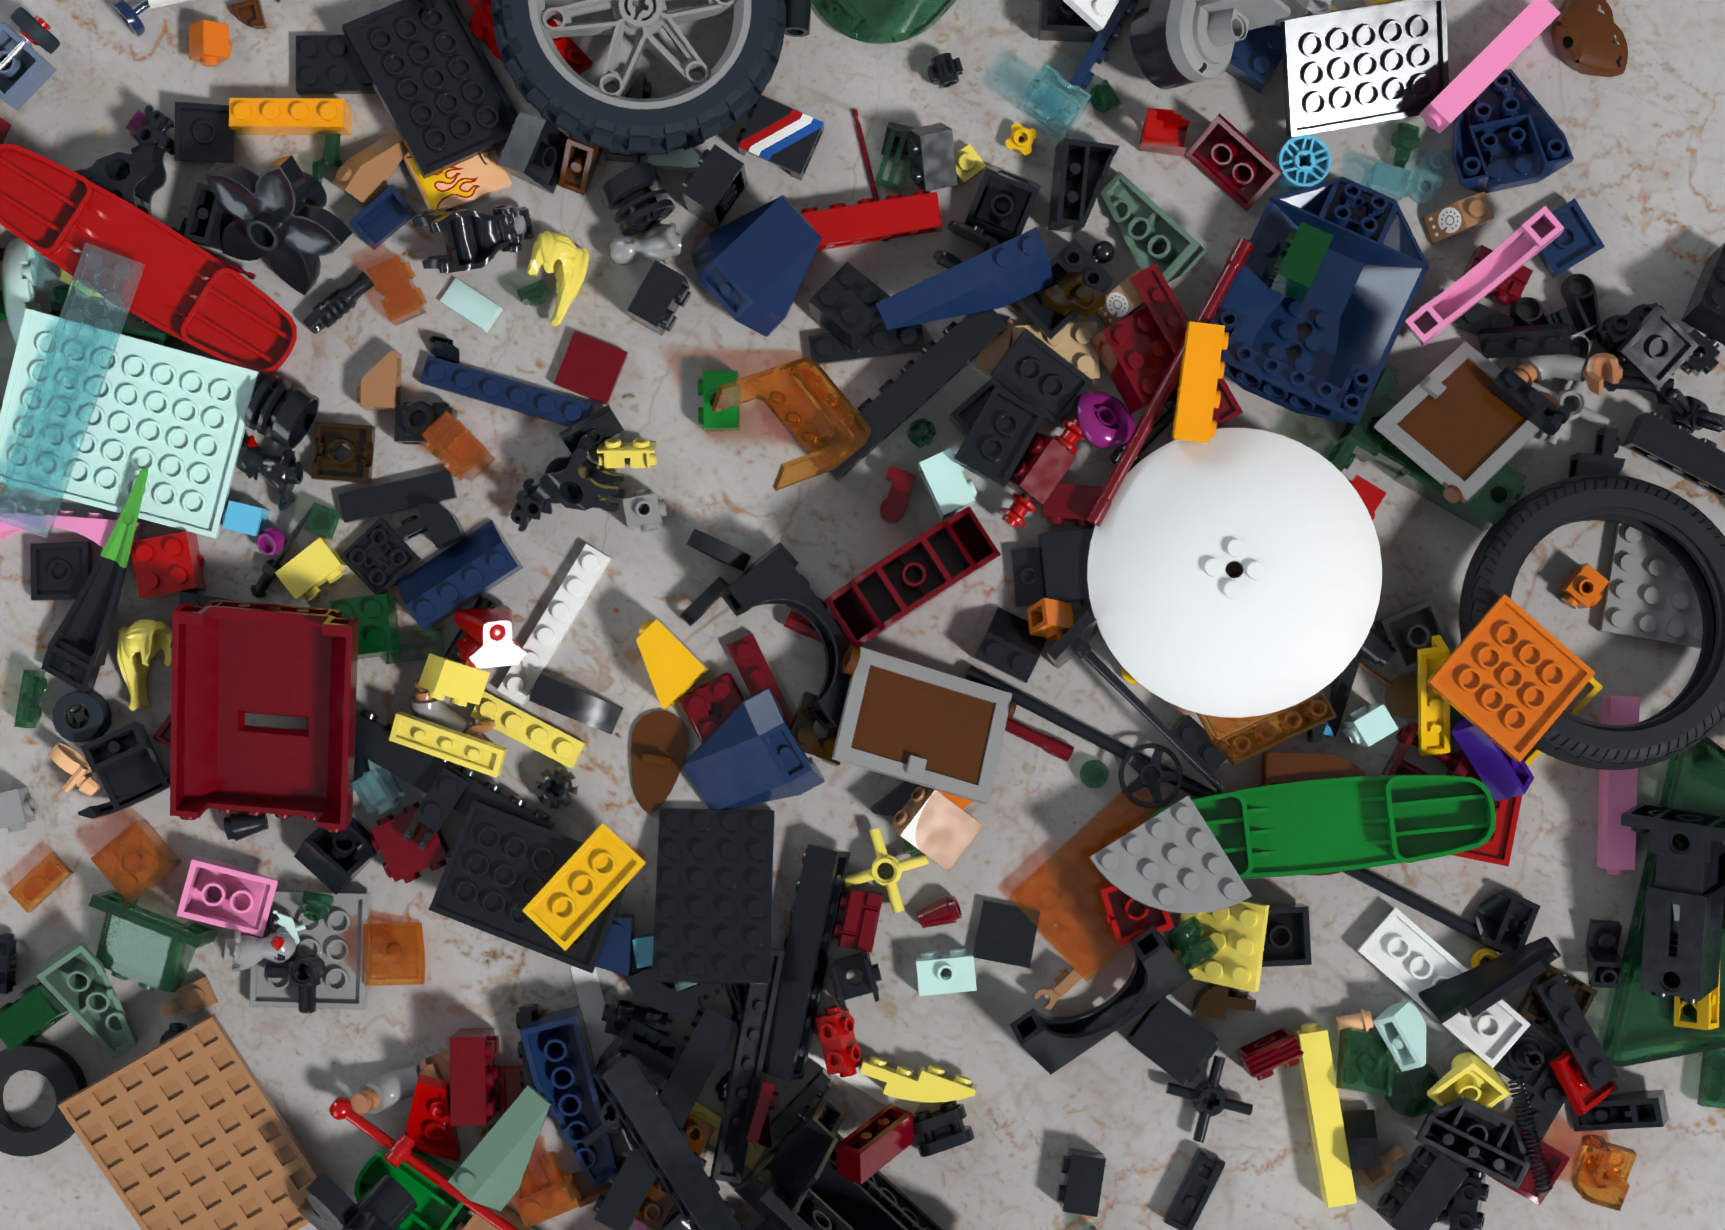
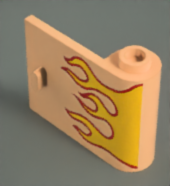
M495 148L481 154L485 164L480 155H477L423 179L410 153L408 152L403 157L428 210L446 207L459 209L463 204L512 185L506 170L497 165L499 156Z

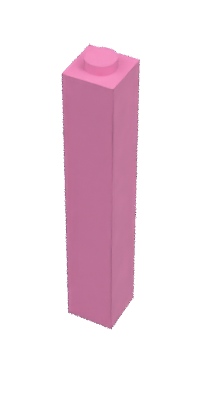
M1533 0L1420 113L1425 123L1439 134L1445 130L1561 13L1548 0Z
M1601 696V724L1633 725L1639 723L1640 697ZM1638 768L1626 770L1599 769L1597 867L1607 869V874L1625 875V870H1635L1636 832L1632 831L1629 826L1621 825V815L1637 806Z

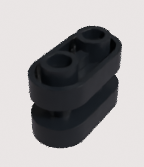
M956 1100L949 1101L940 1105V1110L930 1113L929 1110H924L913 1115V1135L922 1134L924 1139L917 1144L920 1157L937 1154L965 1144L975 1138L970 1125H961L960 1120L967 1116L963 1104H957ZM949 1124L950 1131L934 1136V1129Z

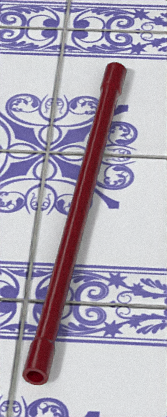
M1240 237L1237 239L1226 259L1222 272L1194 322L1210 324L1236 274L1243 267L1254 247L1251 242ZM1185 339L1100 494L1095 498L1084 518L1086 521L1100 527L1110 509L1114 496L1180 378Z
M790 611L784 627L822 643L811 623L803 616ZM1007 717L1006 732L1068 762L1073 753L1074 746Z

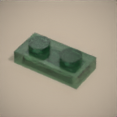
M24 669L14 727L36 728L37 723L40 722L42 717L41 696L47 688L45 671Z

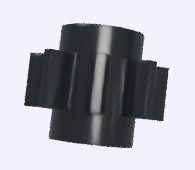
M943 53L931 59L932 66H928L927 70L931 83L938 82L939 88H946L959 82L958 75L963 74L959 57L953 59L951 53Z

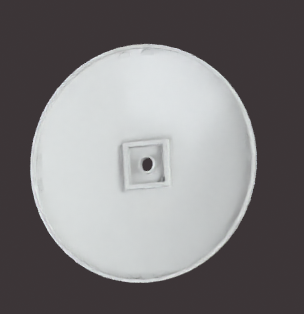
M1250 428L1216 429L1215 438L1210 437L1209 443L1177 439L1153 451L1127 473L1100 527L1095 525L1089 548L1087 581L1089 598L1100 633L1121 666L1138 683L1166 702L1185 710L1216 717L1243 718L1261 716L1296 705L1315 695L1344 671L1363 645L1374 622L1382 586V560L1375 526L1368 509L1352 484L1331 462L1304 444L1280 434ZM1230 562L1241 564L1243 573L1240 577L1231 578L1227 575L1226 566Z

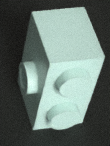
M1369 704L1366 707L1362 705L1349 713L1350 716L1341 721L1345 727L1342 729L1345 738L1350 744L1355 743L1356 746L1370 747L1398 730L1384 704Z
M966 949L949 950L950 955L938 956L937 951L921 953V958H915L919 996L977 991L973 954L967 953Z

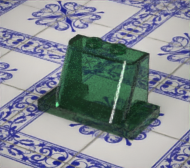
M115 890L92 895L88 906L106 912L96 957L103 964L104 968L112 971V976L123 980L131 978L139 981L138 985L144 989L155 990L157 988L166 992H177V989L181 988L196 948L214 942L218 933L217 930L194 921L183 924L137 906L138 899Z

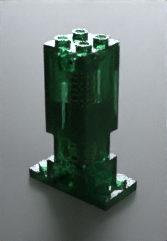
M1390 364L1384 367L1358 424H1346L1327 460L1342 472L1344 468L1348 469L1355 458L1363 463L1372 459L1397 473L1394 481L1479 530H1488L1492 525H1496L1506 514L1513 500L1517 501L1523 494L1526 487L1523 483L1527 476L1505 464L1465 504L1460 500L1457 503L1448 502L1443 495V491L1446 489L1443 485L1374 428L1375 432H1373L1369 427V423L1374 427L1398 403L1386 395H1390L1397 386L1399 380L1395 377L1399 369Z

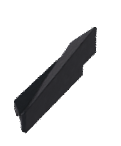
M1542 937L1419 992L1418 996L1436 1023L1443 1024L1462 1010L1467 1017L1474 1018L1545 972L1551 966L1550 963L1561 955L1548 937Z

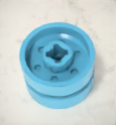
M1312 135L1296 136L1288 140L1274 159V163L1283 170L1276 182L1287 192L1319 184L1326 177L1331 167V154L1327 145L1321 139ZM1302 162V163H1304L1305 165H1304L1303 167H1301V166L1299 165V163Z

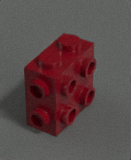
M419 801L403 808L405 814L394 818L393 814L377 820L378 826L371 829L373 834L370 837L372 845L377 852L381 851L385 860L383 862L384 871L389 878L393 877L395 882L403 879L405 884L421 877L419 871L430 867L432 872L447 865L445 859L451 856V850L441 829L434 834L424 851L418 848L419 841L430 828L421 822L414 836L408 842L402 839L414 819L413 815L420 806Z

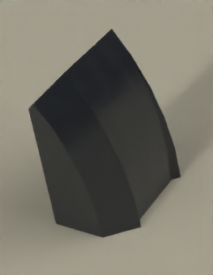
M988 165L965 224L970 227L975 225L987 231L988 236L999 242V245L1022 234L1041 186L1032 180L1013 174L1000 167Z

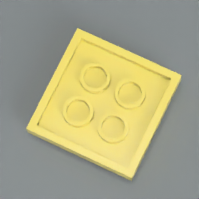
M1244 900L1236 905L1217 911L1196 914L1181 913L1176 952L1194 977L1192 979L1254 993L1259 991L1269 905Z

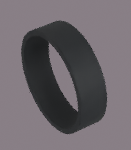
M697 529L693 530L687 542V545L742 572H744L751 558L747 553Z

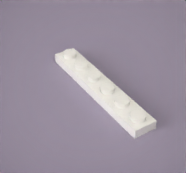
M588 544L584 546L522 649L526 654L519 665L511 666L497 691L520 705L524 704L537 683L540 674L545 670L610 563V557Z

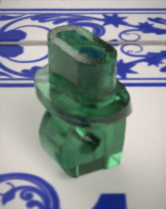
M1398 123L1396 132L1391 135V144L1396 148L1392 168L1403 171L1411 151L1419 147L1421 139L1418 137L1420 131L1418 126Z

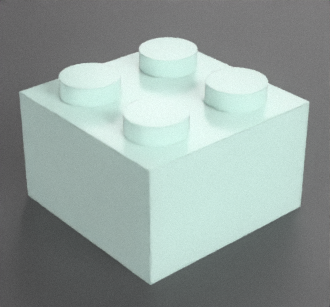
M951 448L919 462L917 468L941 520L968 506H972L975 502L974 497L977 494L972 480H965L962 473L964 467L953 462L957 453L953 454Z

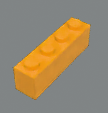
M229 98V127L238 135H351L352 107L345 99Z
M1187 322L1172 439L1209 443L1210 437L1215 438L1217 420H1212L1214 408H1219L1221 391H1216L1218 379H1223L1225 362L1220 361L1222 350H1227L1229 332H1224V325Z

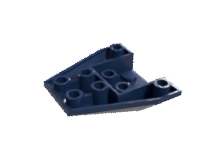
M1512 69L1504 70L1453 121L1452 163L1460 185L1478 193L1485 192L1486 194L1538 183L1571 163L1574 159L1565 134Z
M782 195L712 231L691 252L697 278L734 320L767 337L787 317L822 237L792 203Z
M769 687L743 700L683 763V768L709 809H731L798 796L825 782L812 757L808 758L786 723L783 709Z

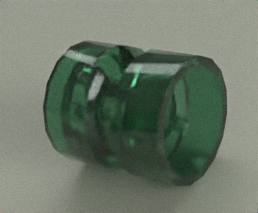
M1196 916L1182 922L1165 936L1174 951H1181V962L1188 971L1199 967L1220 951L1210 937L1203 936L1205 929Z

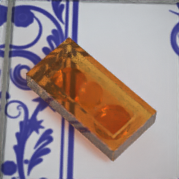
M50 852L8 893L27 913H30L74 872L55 852Z

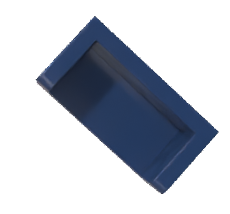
M391 185L348 222L363 240L375 250L417 213L398 190Z

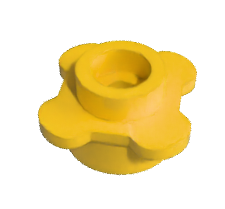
M1014 123L1011 126L1012 133L1010 138L1005 142L1006 148L1025 156L1029 155L1032 152L1031 145L1033 140L1037 139L1038 133L1034 128L1027 129L1022 127L1020 123ZM1019 137H1023L1024 141H1019Z

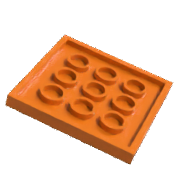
M1503 594L1426 684L1515 762H1521L1596 672L1512 599Z

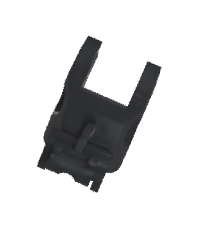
M148 105L144 112L148 121L141 123V127L133 135L139 145L131 149L132 154L116 152L97 159L93 166L87 169H80L74 172L152 216V197L156 191L165 185L167 178L163 163L165 151L171 149L169 153L174 155V141L167 136L168 129L174 128V122L160 111H153V107Z
M501 205L492 208L493 214L491 215L467 209L459 210L452 207L419 212L418 217L412 219L414 227L429 226L431 233L442 231L447 250L446 255H433L423 260V268L439 269L440 273L478 269L486 266L499 250L510 253L523 250L520 242L534 238L529 209L526 207L514 209L510 205Z
M584 434L573 454L557 457L552 460L541 477L539 484L532 485L535 481L533 478H528L524 481V490L517 493V503L511 512L512 521L520 525L519 531H525L531 519L540 520L541 512L552 514L551 503H561L565 508L583 511L590 508H600L609 512H618L619 503L609 502L607 496L624 498L625 490L619 489L613 483L616 481L623 482L625 474L608 472L588 460L589 450L594 444L593 436Z

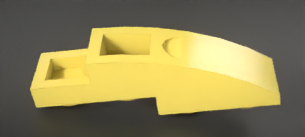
M870 1056V1059L863 1057L859 1068V1073L885 1082L883 1094L899 1099L928 1103L949 1102L972 1097L976 1093V1087L971 1084L972 1080L959 1074H956L955 1078L945 1075L944 1069L931 1064L928 1065V1068L921 1066L918 1076H914V1071L909 1068L898 1066L897 1069L886 1066L887 1061Z

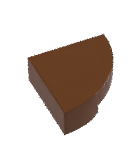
M248 0L230 5L234 15L246 26L255 29L267 28L260 0Z

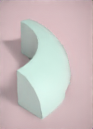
M20 238L13 239L6 246L1 268L4 307L16 346L25 309L29 308L42 312L41 305L34 303L35 295L33 286L38 285L37 270L39 257L36 250Z

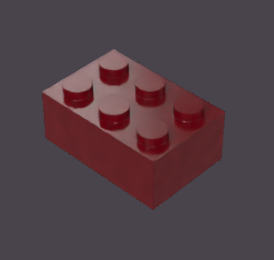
M1146 307L1101 330L1090 339L1130 414L1147 406L1175 356ZM1178 380L1177 384L1175 385L1173 391H1175V390L1178 389L1179 380Z
M460 1028L450 1036L451 1126L487 1125L495 1116V1111L500 1109V1095L495 1094V1082H499V1065H495V1053L499 1052V1036H495L494 1028Z

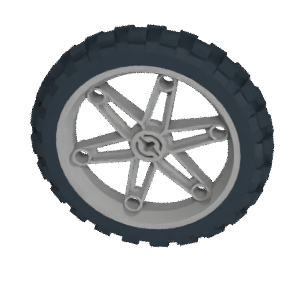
M491 0V14L494 36L504 67L513 79L515 87L527 103H531L540 112L541 117L555 128H561L571 134L572 138L589 146L597 145L609 149V152L630 155V153H646L647 156L668 154L669 151L682 148L687 150L705 143V140L715 135H721L735 125L737 120L746 112L750 111L770 82L778 64L784 42L786 4L784 0H731L727 3L720 0H707L708 4L667 13L665 1L672 0H584L545 9L546 0ZM644 1V10L639 13L637 20H635V11H638ZM613 8L614 21L572 23L571 17ZM732 12L733 22L730 40L720 60L709 71L706 64L703 63L677 25ZM551 19H557L562 24L552 27L547 22ZM662 27L687 61L683 65L653 36ZM626 33L632 37H637L620 74L614 71L623 35ZM613 35L598 88L583 79L567 64L557 50L552 38ZM645 46L687 87V89L659 98L637 99L622 96ZM699 72L704 78L693 80L689 74ZM612 84L617 86L619 90L615 93H608L604 87Z

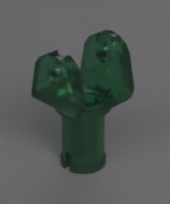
M322 133V159L312 164L313 177L321 185L323 182L324 166H338L339 169L345 164L343 160H340L341 134Z

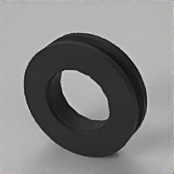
M30 1042L14 1050L5 1049L0 1052L1 1152L19 1157L39 1155L62 1144L75 1133L58 1105L64 1099L87 1087V1081L79 1064L66 1051L48 1043ZM18 1071H36L45 1076L54 1088L56 1096L55 1111L49 1121L42 1126L34 1128L21 1126L13 1121L5 1110L3 1102L4 1086L9 1078Z

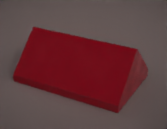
M1220 113L1184 154L1246 211L1258 201L1283 172L1282 169Z

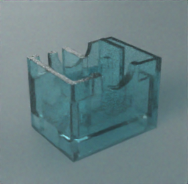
M1044 63L1021 95L1017 109L1021 112L1022 110L1059 135L1058 138L1062 140L1066 138L1086 110L1092 95L1079 86L1068 83L1061 77L1058 71ZM1035 89L1038 90L1035 96L1032 97L1031 101H1029L1028 98L1031 96L1033 91ZM1072 113H1074L1073 118L1070 120V122H1069L1068 125L1066 126L1065 123H1066L1067 120L1070 118V116L1072 115Z

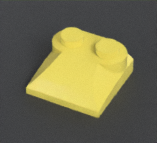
M1470 1052L1457 1055L1452 1060V1069L1427 1091V1095L1440 1106L1464 1096L1488 1109L1510 1095L1508 1086L1499 1074L1476 1054Z

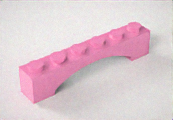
M1544 206L1475 267L1406 319L1405 326L1424 347L1563 233V225Z
M1 506L0 540L26 530L57 528L83 535L101 546L103 551L120 515H115V520L105 519V514L87 513V517L83 518L76 517V512L58 510V516L48 515V510L30 508L29 513H19L20 508ZM137 522L133 541L141 540L143 523Z

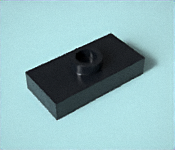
M608 404L559 434L571 454H573L584 434L593 436L594 444L592 448L624 429Z
M1040 547L1011 549L1016 607L1033 605L1044 598Z

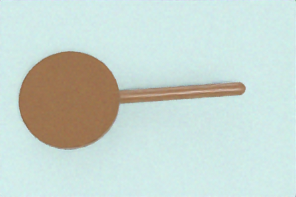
M1360 661L1359 667L1387 686L1385 701L1387 707L1394 715L1401 718L1418 716V678L1400 676L1390 682Z

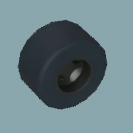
M74 691L65 694L57 701L53 709L52 721L55 730L62 738L70 742H91L107 732L111 724L112 712L108 702L101 695L95 692L84 693L82 691Z

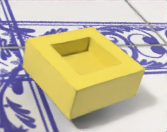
M968 144L955 154L956 174L963 185L987 167L971 144Z

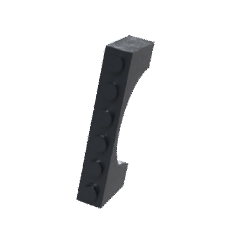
M778 547L767 553L719 594L736 616L747 612L752 607L771 604L790 608L811 623L824 646L826 673L822 688L816 699L808 707V710L822 728L828 730L837 727L841 721L851 675L842 673V663L848 647L852 644L838 622L827 611L825 602L814 594L808 580L799 574L792 565L789 555Z
M1152 926L1130 941L1135 952V963L1132 973L1122 988L1106 1002L1084 1013L1066 1017L1047 1016L1033 1008L1009 1024L1021 1047L1050 1075L1194 978L1180 955L1155 926Z

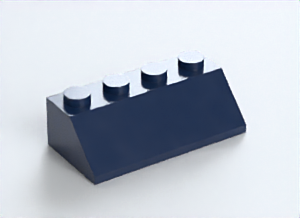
M491 520L396 582L405 605L420 628L429 630L454 614L457 610L477 599L479 595H483L523 569V566L493 520Z

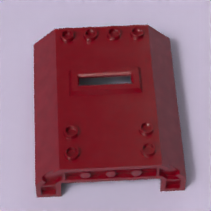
M229 600L209 601V606L204 607L195 606L193 603L181 604L172 611L170 816H180L182 820H195L200 818L207 809H217L220 813L245 811L246 814L252 816L262 815L263 813L275 814L278 818H289L292 815L304 816L303 818L306 820H318L317 828H325L328 832H341L348 828L353 818L358 618L351 616L344 619L342 618V612L336 609ZM245 713L306 718V730L245 725Z

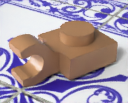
M1072 966L1068 970L1064 967L1053 977L1055 982L1051 985V988H1039L1035 991L1033 997L1037 1000L1041 995L1049 996L1048 1003L1044 1005V1009L1048 1011L1082 977Z
M207 976L177 989L180 998L160 1007L165 1017L186 1008L188 1015H191L217 1003L218 1000Z
M1397 1145L1384 1156L1380 1154L1381 1169L1357 1170V1172L1372 1191L1395 1174L1390 1166L1406 1154Z

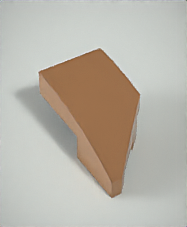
M1009 318L1006 320L1007 329L992 339L983 350L979 351L977 369L992 371L1008 351L1014 319Z

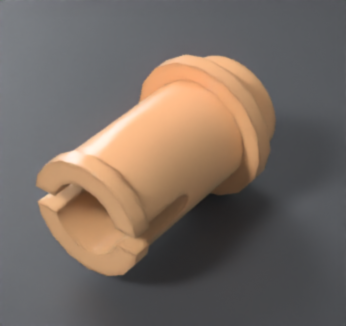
M1360 1009V1013L1335 1016L1339 1035L1359 1030L1369 1032L1370 1028H1374L1371 1012L1364 1011V1009Z

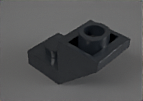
M1590 919L1586 939L1590 987L1620 988L1624 962L1617 952L1622 925L1619 921Z

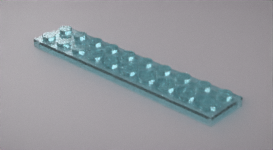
M85 243L0 485V522L45 538L50 536L145 264L93 244Z

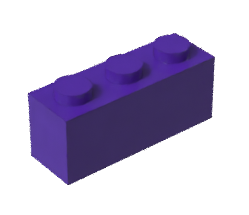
M1461 716L1452 730V734L1457 744L1461 746L1466 754L1470 765L1476 770L1484 785L1490 790L1494 801L1524 795L1534 779L1524 760L1515 762L1470 721Z

